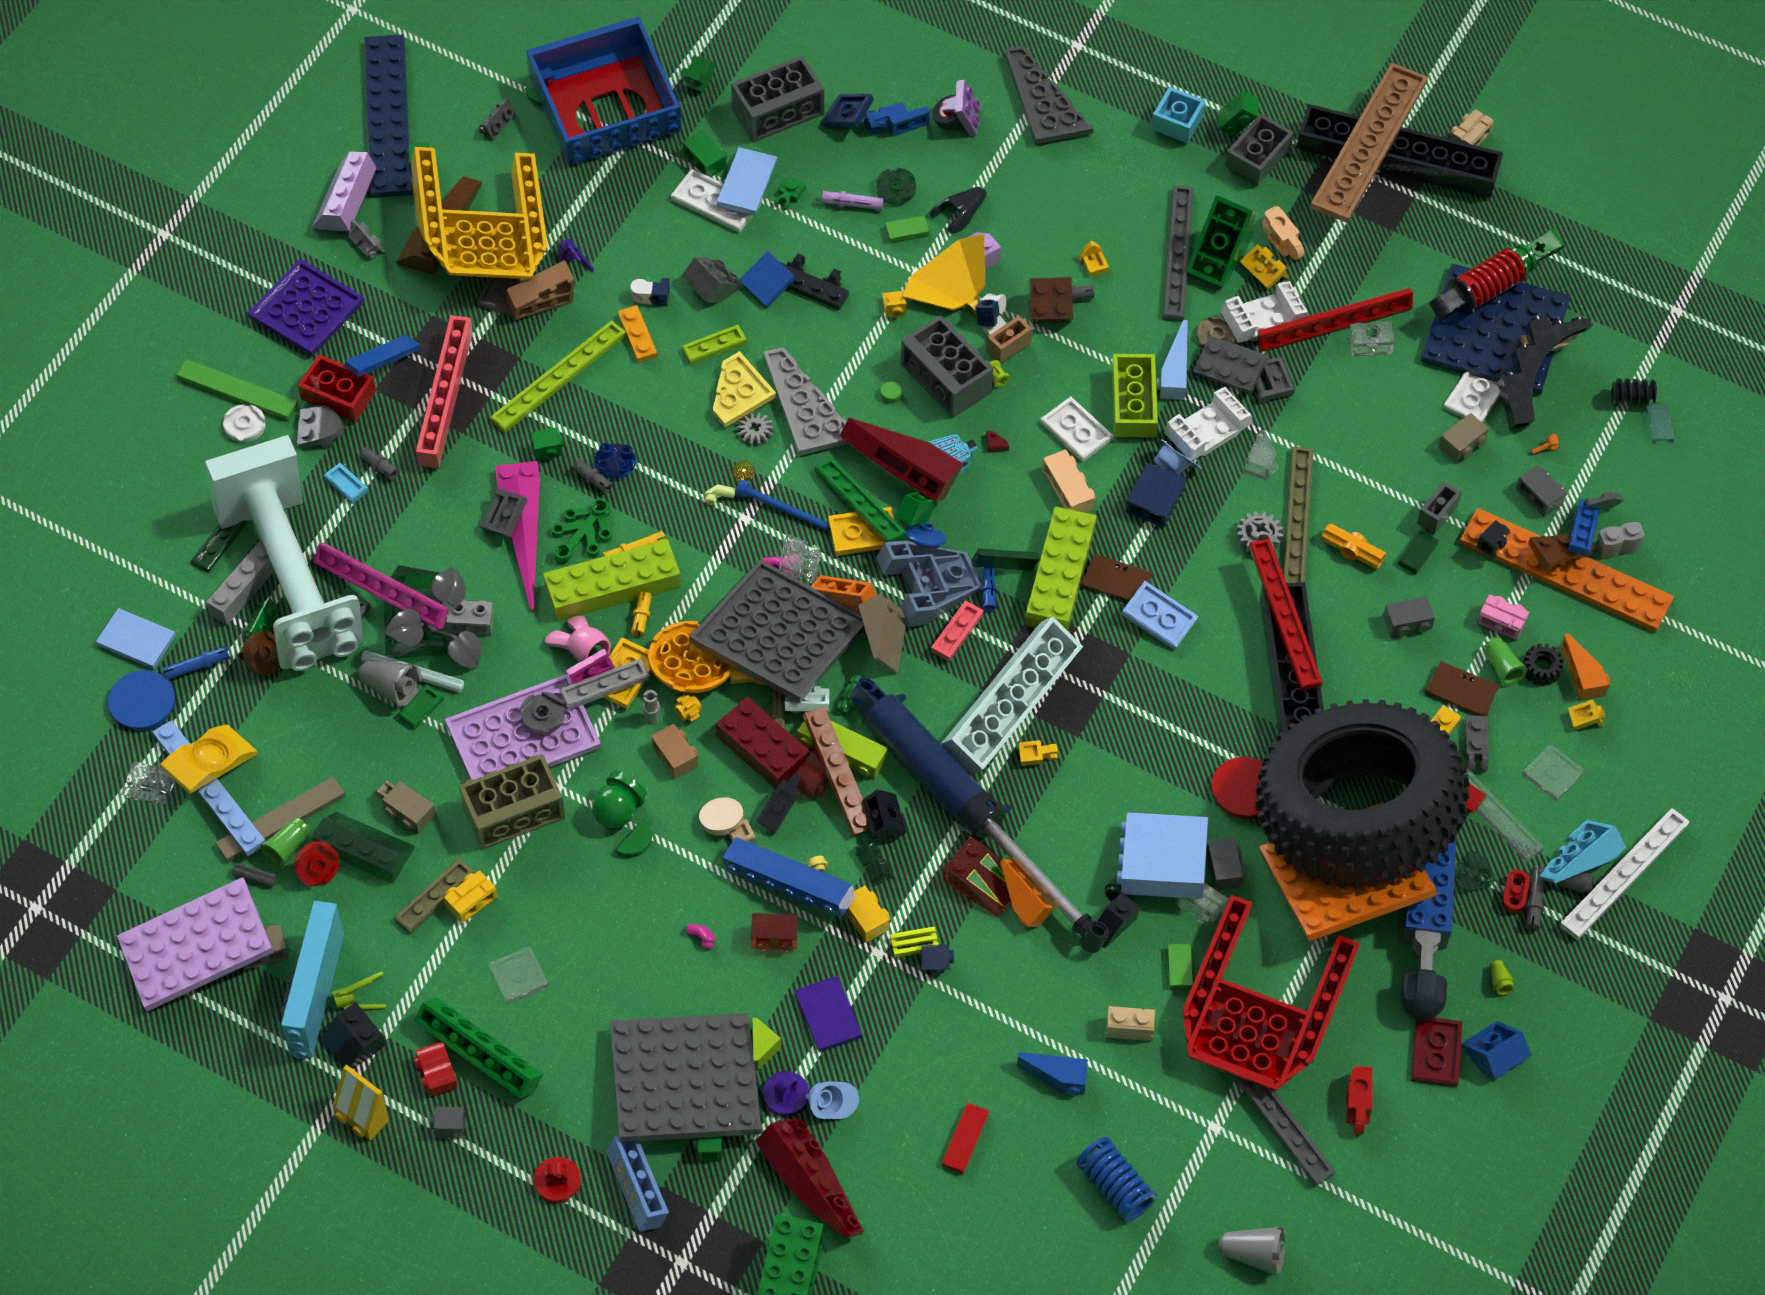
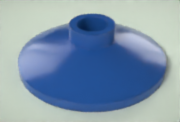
M922 523L921 525H914L905 529L906 538L913 543L929 547L941 546L946 543L945 534L934 528L930 523Z

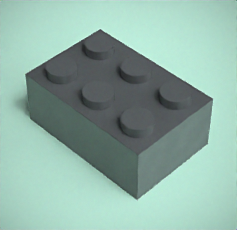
M1260 113L1258 118L1252 122L1228 149L1225 166L1259 185L1291 149L1294 132Z

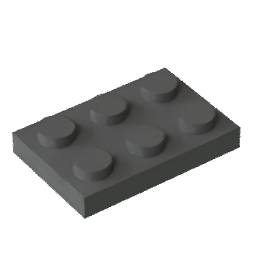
M1209 336L1193 372L1194 375L1252 394L1268 357L1266 354Z

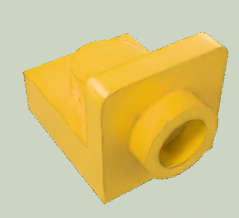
M903 291L882 293L886 318L906 316L907 304L902 296Z
M1593 699L1568 708L1575 730L1595 723L1599 727L1604 726L1602 718H1605L1601 705L1597 706Z

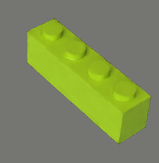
M804 721L797 731L798 741L807 749L811 748L817 751ZM831 721L849 767L857 770L865 777L875 779L888 759V748Z

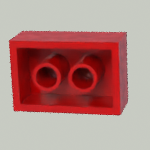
M320 354L298 384L301 400L315 406H328L339 416L353 422L357 421L376 392L374 377L368 374L358 377L346 369L344 364Z

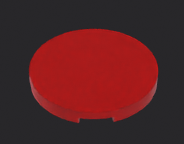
M1236 757L1227 760L1217 768L1212 779L1211 791L1221 810L1241 819H1252V817L1258 816L1257 812L1260 811H1257L1255 799L1258 798L1256 788L1257 783H1260L1258 773L1261 771L1262 761L1251 757Z

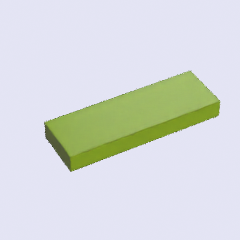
M735 325L683 345L682 351L691 366L747 344V339L739 325Z

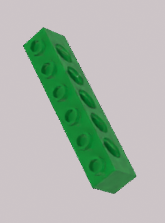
M438 997L424 1001L413 1020L520 1099L533 1094L544 1075Z

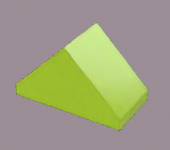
M752 1018L755 1070H759L781 1049V1038L758 1018Z

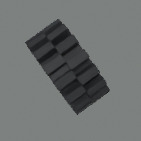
M1542 643L1537 645V648L1533 645L1531 649L1527 650L1523 660V664L1527 667V680L1531 681V679H1534L1533 684L1536 685L1537 682H1541L1540 686H1544L1545 682L1551 685L1552 681L1554 683L1557 681L1564 666L1563 656L1560 657V651L1555 652L1556 647L1553 646L1550 649L1548 648L1549 644H1545V647H1542ZM1545 660L1550 663L1551 668L1547 670L1540 669L1535 665V661Z

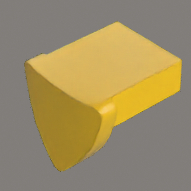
M1090 241L1083 248L1079 256L1089 277L1109 272V266L1101 247L1096 242Z

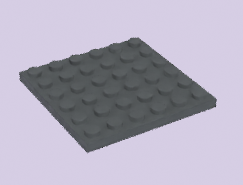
M759 560L689 638V643L792 700L801 703L865 629L859 612L772 565Z
M749 1013L610 1021L619 1142L761 1134Z

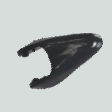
M974 187L951 195L935 205L930 211V216L933 218L938 216L951 204L960 212V216L948 225L947 230L951 234L958 233L970 223L977 209L986 198L987 191L982 187Z

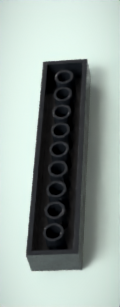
M1308 104L1298 134L1296 149L1337 159L1360 117ZM1401 127L1378 170L1491 198L1503 152Z

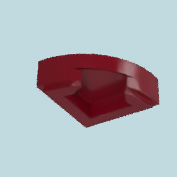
M986 431L988 452L1009 451V444L1006 439L997 435L996 432Z

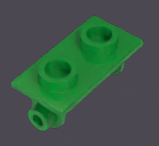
M270 597L266 601L258 603L257 609L252 616L256 621H250L244 630L245 639H248L256 632H269L280 611Z

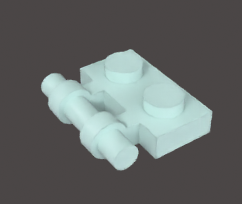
M814 686L801 703L785 696V711L797 713L812 711L821 707H825L826 711H829V688Z

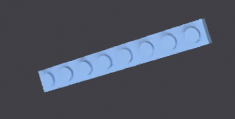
M172 720L153 731L154 737L168 755L181 745L190 744ZM217 778L196 790L247 857L261 849L260 846L266 842Z

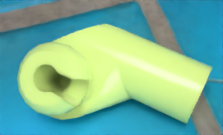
M715 485L705 492V502L708 505H713L720 496L734 498L735 488Z

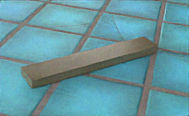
M331 777L251 823L267 841L296 817L304 820L344 798L345 793L335 778ZM231 835L216 842L218 849L227 862L244 854Z

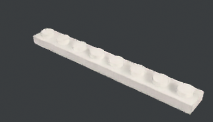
M1671 808L1561 922L1560 927L1578 941L1683 832L1690 821Z

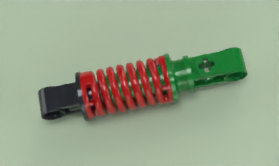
M1553 228L1527 245L1520 244L1516 248L1512 246L1505 247L1502 251L1469 271L1450 279L1447 286L1448 292L1434 298L1429 303V306L1440 321L1448 318L1457 310L1470 314L1476 307L1488 302L1521 281L1527 280L1529 272L1536 268L1537 263L1559 252L1565 247V244Z

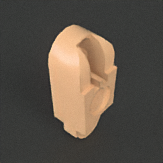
M1278 206L1266 210L1262 228L1267 234L1268 240L1283 257L1289 255L1295 260L1303 257L1305 254L1304 248L1298 240L1300 232Z

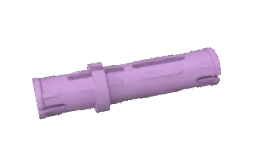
M823 190L822 203L836 204L843 208L844 206L882 211L884 198L846 194V191L838 193Z

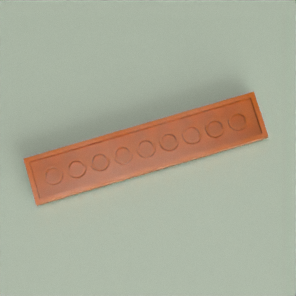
M1477 508L1460 538L1459 544L1488 556L1477 548L1480 535L1496 520L1506 525L1510 530V534L1507 536V544L1502 550L1498 549L1494 560L1655 633L1657 632L1673 601V595L1588 557L1578 560L1570 559L1566 561V564L1562 566L1554 565L1551 570L1546 571L1528 545L1530 537L1541 536Z

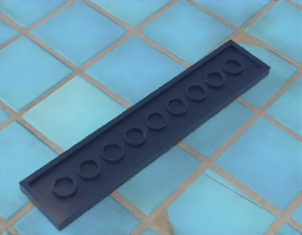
M404 34L365 37L369 156L376 166L375 173L370 182L371 198L412 195L408 146L410 141Z

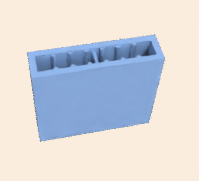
M1127 813L1126 822L1122 821L1121 835H1125V838L1120 839V851H1124V854H1119L1118 867L1122 868V871H1118L1117 884L1121 885V893L1203 899L1208 817Z

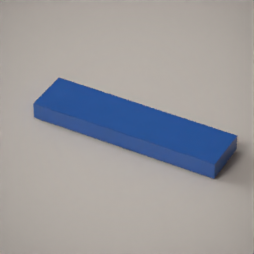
M405 334L346 360L344 367L360 377L419 351L420 344Z
M1580 499L1577 505L1568 551L1589 557L1599 509L1588 507L1584 499Z

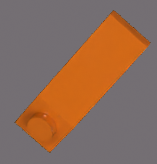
M820 575L810 586L859 613V604L877 596L873 584L863 581Z
M1564 634L1561 648L1579 699L1585 700L1605 696L1608 687H1610L1608 674H1605L1603 667L1570 634Z
M1003 859L1000 864L1013 909L1019 916V921L1026 927H1039L1056 907L1013 860Z

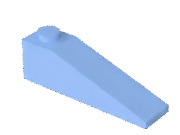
M1183 320L1162 367L1161 377L1156 379V390H1160V399L1185 400L1188 320Z

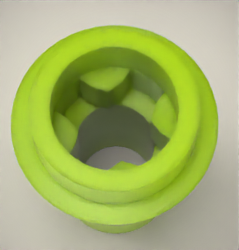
M1501 960L1493 961L1490 964L1493 990L1498 995L1510 994L1515 988L1514 979Z

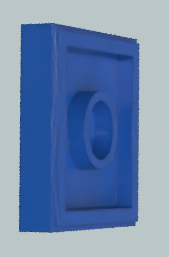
M767 251L739 281L762 303L769 307L796 277Z

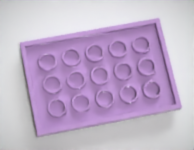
M568 674L445 719L447 728L470 779H477L488 772H496L510 764L523 762L531 756L543 754L548 766L551 767L601 748L600 740L584 706L581 705L568 710L560 695L559 689L573 684ZM541 692L552 693L563 704L565 712L564 721L549 736L532 733L521 723L520 707L523 701L532 694L536 696L541 695ZM538 711L537 713L540 717H544L547 711Z
M243 877L117 935L146 1011L274 952Z

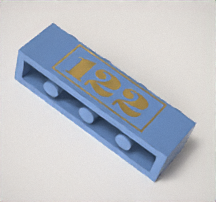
M614 1136L606 1153L638 1230L641 1232L660 1228L669 1212L639 1141L619 1142V1136Z

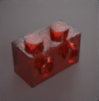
M752 913L751 948L758 950L779 949L782 951L797 949L798 915Z

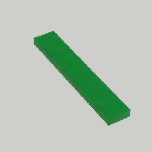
M833 458L815 466V472L884 542H895L906 538V531Z

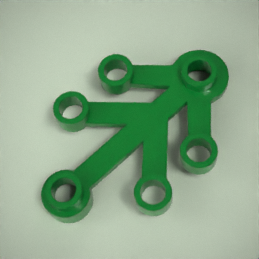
M595 499L590 507L566 509L564 511V519L568 523H556L552 526V535L556 538L563 537L566 532L576 531L566 544H558L555 547L554 555L557 561L561 563L568 562L572 557L571 551L585 534L588 544L587 555L595 558L600 554L599 545L596 544L593 525L597 520L601 529L599 531L600 541L604 543L611 541L612 532L608 528L606 518L611 512V506L605 499ZM588 516L584 521L575 522L577 517Z

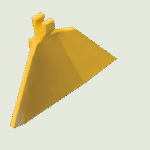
M981 234L957 240L912 274L902 295L903 298L952 311L959 308L964 310L969 306L976 315L975 307L978 304L976 300L986 286L985 235Z

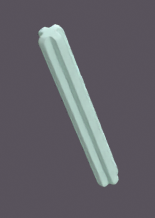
M367 650L361 656L362 663L366 661L409 664ZM417 666L421 671V681L456 692H462L464 688L463 680Z

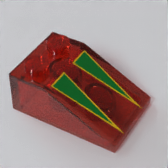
M970 836L944 867L943 881L996 917L999 916L1011 901L1000 864L1001 860L988 847Z

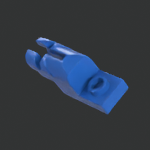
M900 102L887 107H880L879 113L875 110L866 112L864 123L869 133L888 128L892 136H896L929 125L930 111L925 106L908 112L905 105Z

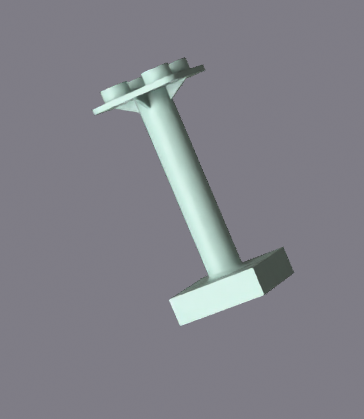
M286 435L205 461L213 510L221 529L237 525L243 520L249 521L253 519L293 614L282 617L273 624L280 667L282 669L292 668L296 671H302L312 667L317 659L332 654L337 657H344L355 652L363 642L360 603L357 596L349 595L327 603L323 602L284 509L303 503L297 454L289 436Z

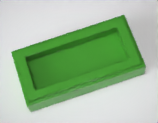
M925 215L885 223L890 243L929 236Z
M1168 944L1169 989H1191L1193 986L1191 944Z

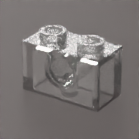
M1378 321L1375 323L1350 324L1348 340L1351 356L1393 353L1395 339L1391 322Z

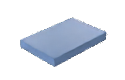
M1146 581L1143 582L1121 613L1125 618L1173 650L1178 647L1199 617Z
M118 608L96 643L99 647L155 669L176 637V633Z

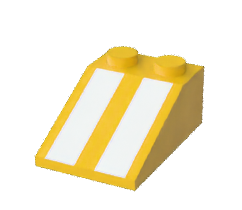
M346 1065L343 1068L333 1102L334 1116L342 1124L348 1123L357 1136L361 1138L364 1136L371 1141L389 1121L382 1091Z

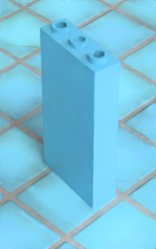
M313 902L281 1024L290 1055L299 1059L313 1058L344 937L337 904Z

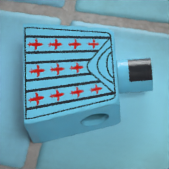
M956 434L929 441L964 463L959 474L971 466L970 454L978 450L973 439L963 443Z

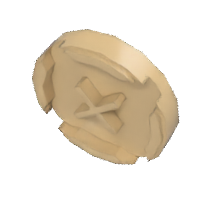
M727 797L717 798L703 806L700 811L699 820L707 833L716 836L730 834L731 830L740 828L744 821V811L741 804L735 799Z

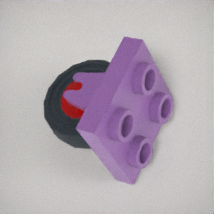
M965 80L957 81L956 95H949L939 100L934 106L933 118L944 129H951L962 124L969 136L977 135L978 126H980L978 113L981 110L980 101L975 98L972 88L968 87Z

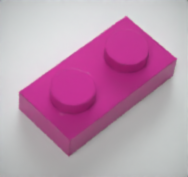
M602 649L569 668L566 672L573 684L612 670L615 666L605 649Z

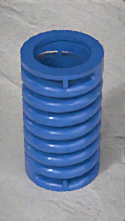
M1102 1137L1093 1142L1078 1157L1076 1161L1078 1168L1083 1170L1084 1175L1089 1177L1090 1182L1095 1184L1097 1190L1101 1191L1102 1196L1107 1199L1109 1204H1112L1114 1210L1118 1211L1119 1216L1124 1222L1128 1223L1140 1217L1157 1199V1193L1152 1190L1150 1191V1185L1144 1184V1178L1138 1176V1171L1133 1169L1131 1163H1127L1125 1156H1121V1151L1116 1149V1145L1109 1137ZM1097 1148L1098 1150H1097L1096 1152H1094V1153L1089 1157L1088 1160H1086V1158L1088 1157V1155H1089L1094 1149Z

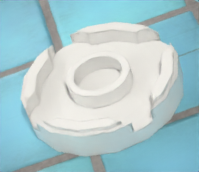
M238 405L231 408L225 414L223 428L227 437L240 443L251 442L263 434L266 428L265 416L256 406Z

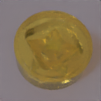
M748 460L739 461L733 469V475L739 481H749L755 474V467Z

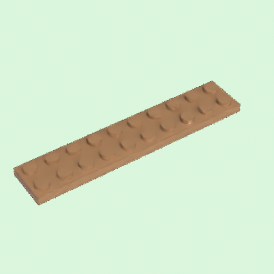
M1391 62L1311 202V209L1343 222H1349L1428 80L1427 76Z

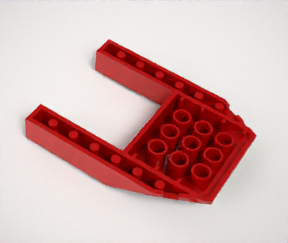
M1231 895L1183 1007L1188 1058L1276 1092L1314 1061L1356 959L1360 943L1338 935L1309 1010H1302L1223 979L1248 921L1252 902Z

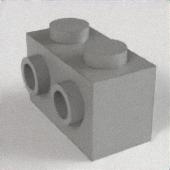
M463 600L458 606H448L446 621L448 633L459 634L463 631H469L475 635L492 636L494 620L493 602Z

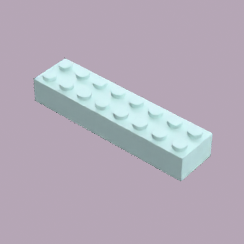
M1053 616L1040 622L941 744L971 774L983 770L1083 646Z

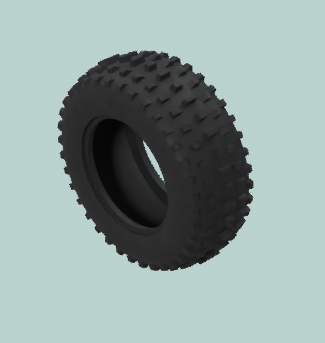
M1363 699L1362 703L1353 704L1352 700L1346 701L1347 705L1337 706L1336 703L1330 704V709L1324 711L1318 708L1314 711V715L1310 717L1303 715L1300 717V723L1297 725L1291 723L1287 727V733L1281 732L1277 736L1278 742L1271 743L1269 754H1265L1261 771L1258 773L1260 783H1257L1256 794L1258 798L1255 799L1257 811H1260L1257 812L1259 822H1264L1262 824L1264 834L1267 835L1269 843L1275 845L1274 850L1278 855L1284 854V861L1288 865L1293 863L1295 865L1294 870L1298 873L1307 872L1309 879L1321 878L1322 883L1326 885L1331 881L1337 882L1338 887L1342 888L1346 884H1354L1355 888H1361L1362 884H1372L1373 888L1378 887V883L1387 881L1390 885L1395 883L1394 879L1403 877L1405 880L1411 878L1410 873L1415 870L1421 873L1429 862L1432 864L1438 861L1437 855L1439 853L1445 854L1449 850L1448 843H1454L1457 838V832L1460 831L1464 823L1463 817L1467 812L1466 802L1470 795L1469 789H1467L1470 785L1469 777L1465 774L1467 773L1466 765L1461 763L1463 759L1457 750L1456 743L1449 740V734L1445 730L1440 731L1441 725L1436 720L1430 722L1429 716L1426 713L1419 715L1416 713L1417 710L1410 706L1408 709H1404L1402 704L1395 702L1393 705H1387L1385 700H1379L1378 703H1369V699ZM1361 776L1386 777L1407 786L1393 800L1369 809H1338L1317 800L1323 792L1333 785Z

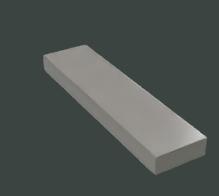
M638 659L561 688L559 691L567 709L571 710L650 679L642 660Z

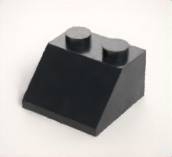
M356 1002L336 1015L320 1038L343 1068L348 1065L354 1069L385 1047L383 1034Z

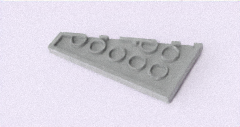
M781 347L763 352L764 360L798 455L849 444L839 436L847 421L841 418L836 412V408L820 389L812 384L808 375L800 370L797 362L785 348Z

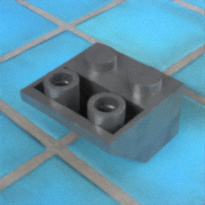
M694 257L681 276L706 302L720 303L743 287L738 281V276L730 272L725 267L726 264L717 258Z

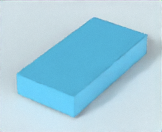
M341 463L324 474L325 480L352 504L369 492L368 487Z

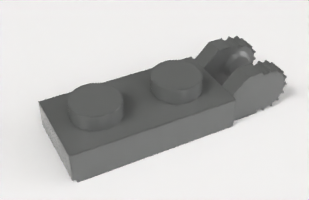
M1466 715L1465 758H1467L1468 771L1474 770V758H1480L1482 772H1487L1489 756L1488 716Z

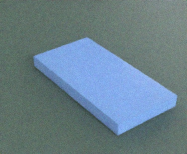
M739 147L718 197L717 207L756 216L777 163V156Z

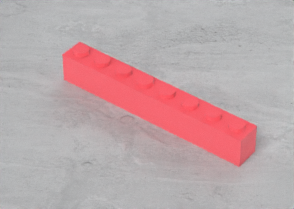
M450 315L416 449L418 466L438 469L440 467L473 334L472 322L469 317Z

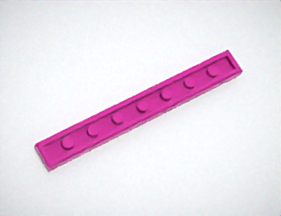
M326 543L318 544L313 563L401 610L413 609L417 611L422 621L437 629H443L449 608Z

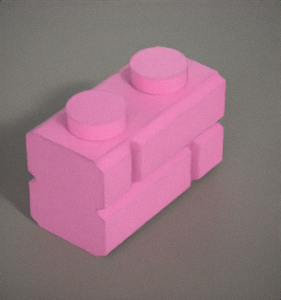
M1489 595L1479 614L1477 623L1518 640L1527 622L1529 611L1521 605H1513L1506 602L1500 596L1494 597Z

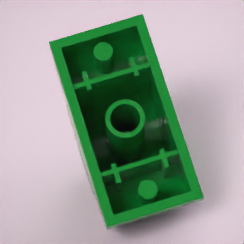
M1216 195L1186 272L1224 287L1248 248L1253 233V228L1251 227L1255 211Z

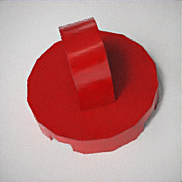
M325 842L307 844L295 857L294 869L296 875L304 884L316 886L315 884L322 882L326 884L335 877L339 870V856L334 848Z
M549 1158L543 1161L535 1171V1190L548 1203H566L569 1201V1198L579 1192L581 1186L580 1171L576 1164L568 1158Z

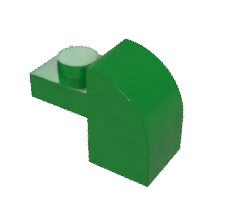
M693 55L689 69L682 68L680 75L685 77L683 85L698 91H704L712 78L716 63Z

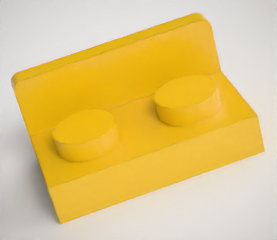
M1257 244L1240 262L1269 290L1282 276L1285 279L1288 277V274L1285 272L1287 267L1280 260L1275 262L1271 258L1273 256L1272 252L1267 247L1262 249Z

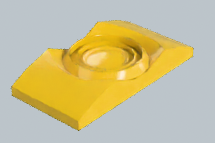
M222 725L209 729L200 739L192 744L181 745L160 764V768L191 794L256 756L258 751L229 725Z

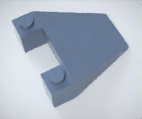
M908 541L885 542L876 557L883 575L902 573L911 591V594L907 595L901 605V609L905 614V619L903 620L907 627L928 624L979 591L982 586L967 552L923 546Z

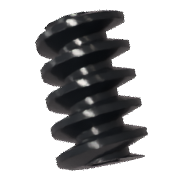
M1617 378L1612 383V404H1615L1617 398H1619L1622 405L1625 399H1628L1629 405H1632L1633 399H1636L1637 405H1640L1642 399H1644L1645 405H1648L1650 400H1653L1654 404L1656 402L1657 385L1654 379H1651L1649 383L1646 379H1642L1640 383L1638 379H1633L1631 383L1629 378H1626L1624 382L1621 378Z

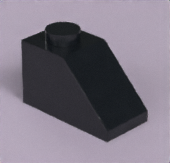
M1123 892L1106 907L1097 920L1105 924L1110 932L1103 944L1106 948L1138 917L1139 906Z

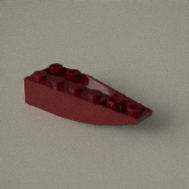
M851 417L848 418L839 435L876 464L934 501L945 500L964 463L928 441Z
M800 1118L771 1123L755 1142L780 1178L814 1214L830 1227L847 1238L862 1235L864 1230L826 1154L821 1149L819 1142L808 1131L806 1124Z

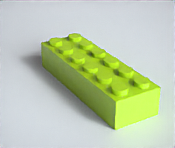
M1055 506L1026 611L1025 626L1036 628L1040 622L1053 616L1067 631L1069 630L1095 531L1097 515Z
M668 539L543 573L545 588L557 622L573 616H580L638 600L639 592H643L644 597L645 592L656 595L681 588L680 571Z

